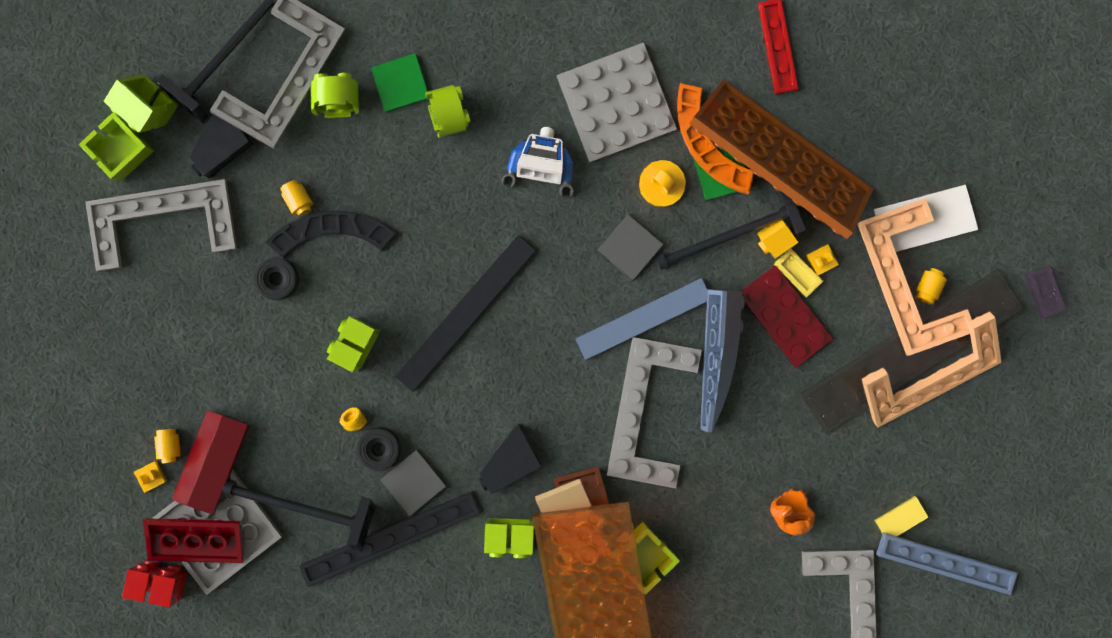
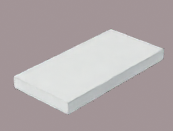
M966 185L874 209L875 215L878 216L925 198L927 200L934 221L890 236L895 252L978 230Z

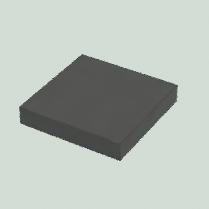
M627 214L597 251L630 279L634 280L663 244Z
M418 450L414 451L380 479L409 516L447 486Z

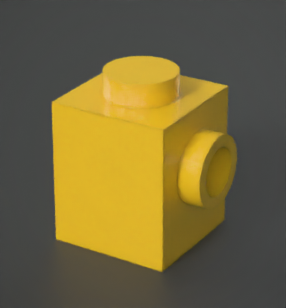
M783 220L770 224L757 233L761 239L758 243L765 254L770 252L775 259L798 243Z

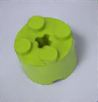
M339 73L338 76H328L327 74L314 75V80L311 82V112L314 115L318 116V112L325 114V118L351 117V112L355 111V114L359 113L358 82L352 79V74Z
M454 85L425 92L426 99H429L431 105H428V110L435 131L440 130L437 134L438 138L466 131L470 118L467 109H462L461 100H463L460 86L454 87Z

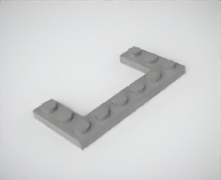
M277 0L271 10L272 15L311 37L266 114L264 115L223 90L210 109V112L273 149L310 90L314 75L320 73L345 32V28L298 0Z
M222 179L86 201L96 271L122 268L115 222L204 207L212 252L217 253L237 249L227 180Z
M632 337L607 476L676 488L680 465L634 456L651 364L698 373L702 350Z
M874 550L802 551L803 576L849 575L851 638H876Z

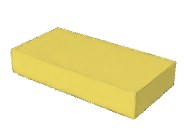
M791 248L773 264L805 298L823 282Z
M914 496L877 518L875 522L882 534L885 532L898 536L927 519L928 516L917 497Z

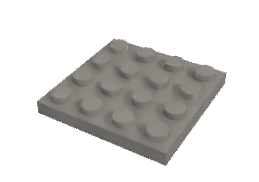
M644 42L557 75L589 163L677 130Z
M232 469L228 481H236L237 486L247 489ZM222 495L215 515L174 501L153 517L156 519L240 521L245 534L243 563L182 562L206 595L283 537V534L257 501L235 495L231 499L227 498L226 495Z

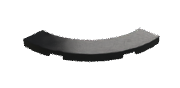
M323 211L305 215L290 224L288 223L275 232L265 243L282 258H285L294 248L310 239L324 235L342 234L368 241L383 251L397 233L387 225L366 215L349 211Z

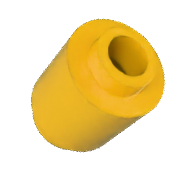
M292 180L281 187V195L293 215L303 216L311 211L310 207L313 205V202L302 184H299L297 180Z
M931 268L930 271L925 270L916 289L917 295L915 298L933 305L935 300L939 299L947 281L943 277L944 273L934 268Z
M176 428L156 431L157 437H154L156 459H161L162 463L176 462V457L181 456L179 434H176Z

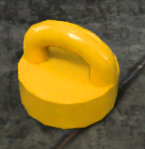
M350 408L342 414L340 423L345 430L351 432L362 429L366 425L367 420L360 409Z

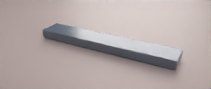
M702 278L575 340L586 360L707 302L708 290Z
M885 532L882 534L876 555L1008 595L1012 594L1018 575L1017 572Z

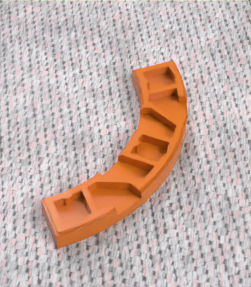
M680 83L677 98L678 123L690 154L699 166L713 179L730 189L749 195L754 176L753 170L740 166L726 158L718 151L712 140L698 133L689 124L701 108L703 88Z

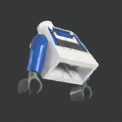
M543 127L540 135H529L527 141H522L512 150L507 166L508 174L502 177L503 185L506 178L510 176L513 179L511 187H514L517 183V178L515 177V173H517V177L561 184V181H563V185L559 188V194L562 196V189L569 187L570 197L573 195L574 191L572 186H570V182L573 181V161L568 150L562 147V140L554 138L555 131L552 128Z

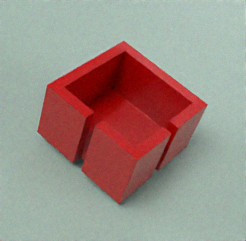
M146 559L144 562L128 569L122 598L145 602L146 593L149 592V604L170 608L176 602L183 599L188 571L182 570L181 565L168 564V567L159 565V561H148Z

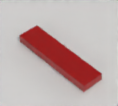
M782 0L759 2L758 9L774 93L776 95L798 91Z

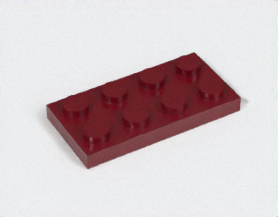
M776 265L742 290L746 306L794 368L798 367L833 340Z

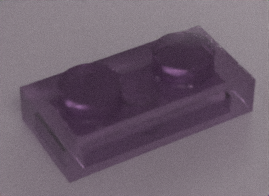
M1050 265L1024 274L1041 318L1066 310Z

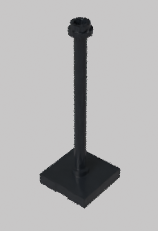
M264 0L187 88L183 87L180 89L163 74L156 82L175 102L203 123L208 115L200 104L194 100V94L269 9L276 4L277 0Z
M777 191V196L782 206L779 208V211L666 256L662 252L656 259L660 269L667 270L669 269L668 264L780 220L788 221L794 236L806 231L793 200L783 192Z
M233 480L231 482L226 481L223 488V495L230 499L235 495L350 526L351 532L347 544L352 550L358 552L363 551L376 508L370 498L361 497L356 515L350 517L239 487L237 482Z

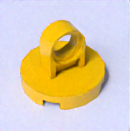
M659 160L652 162L643 170L640 176L639 188L641 195L653 206L666 207L673 205L681 198L685 191L686 180L684 173L676 164L670 161Z

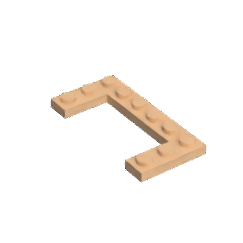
M926 198L857 223L907 356L970 334L968 323L972 321L969 311L966 309L923 325L890 236L934 221Z
M991 312L976 317L968 323L973 348L972 354L959 359L946 368L938 370L925 379L917 381L912 386L898 391L895 395H893L889 376L884 368L872 372L863 378L864 390L875 425L879 428L1002 363L996 320Z

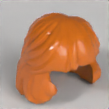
M790 489L784 492L782 496L774 499L771 504L770 512L780 529L793 536L810 531L815 521V513L808 506V498L803 490Z

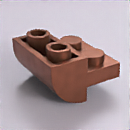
M599 467L553 479L555 488L580 479L597 518L600 519L612 515Z

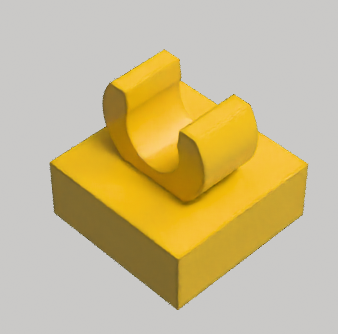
M828 244L806 255L817 275L839 265Z
M157 461L134 472L144 493L167 482Z

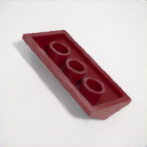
M206 411L171 500L215 515L223 495L224 485L230 477L250 425Z
M143 519L148 561L243 563L245 534L240 521Z

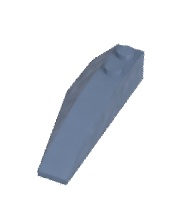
M708 290L701 403V430L705 432L713 431L731 385L736 365L740 333L743 331L741 310L744 308L745 301L742 291Z

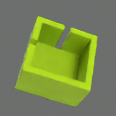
M145 74L117 79L103 101L110 107L113 113L122 117L131 129L139 133L165 126L179 106L164 91L159 93L153 105L150 106L149 104L160 87Z
M115 113L108 116L98 126L100 130L109 134L107 137L93 130L79 143V146L94 161H97L96 164L110 179L120 183L154 152L150 145L135 130L131 129L122 117Z
M349 316L347 320L343 319L338 328V332H340L338 340H333L327 349L329 354L327 360L351 372H360L381 330L356 317Z
M487 518L485 523L484 553H489L490 557L496 558L504 557L506 553L513 554L514 558H528V555H533L534 520Z
M644 522L609 554L612 561L645 594L661 580L655 571L657 567L665 576L680 562L675 553Z

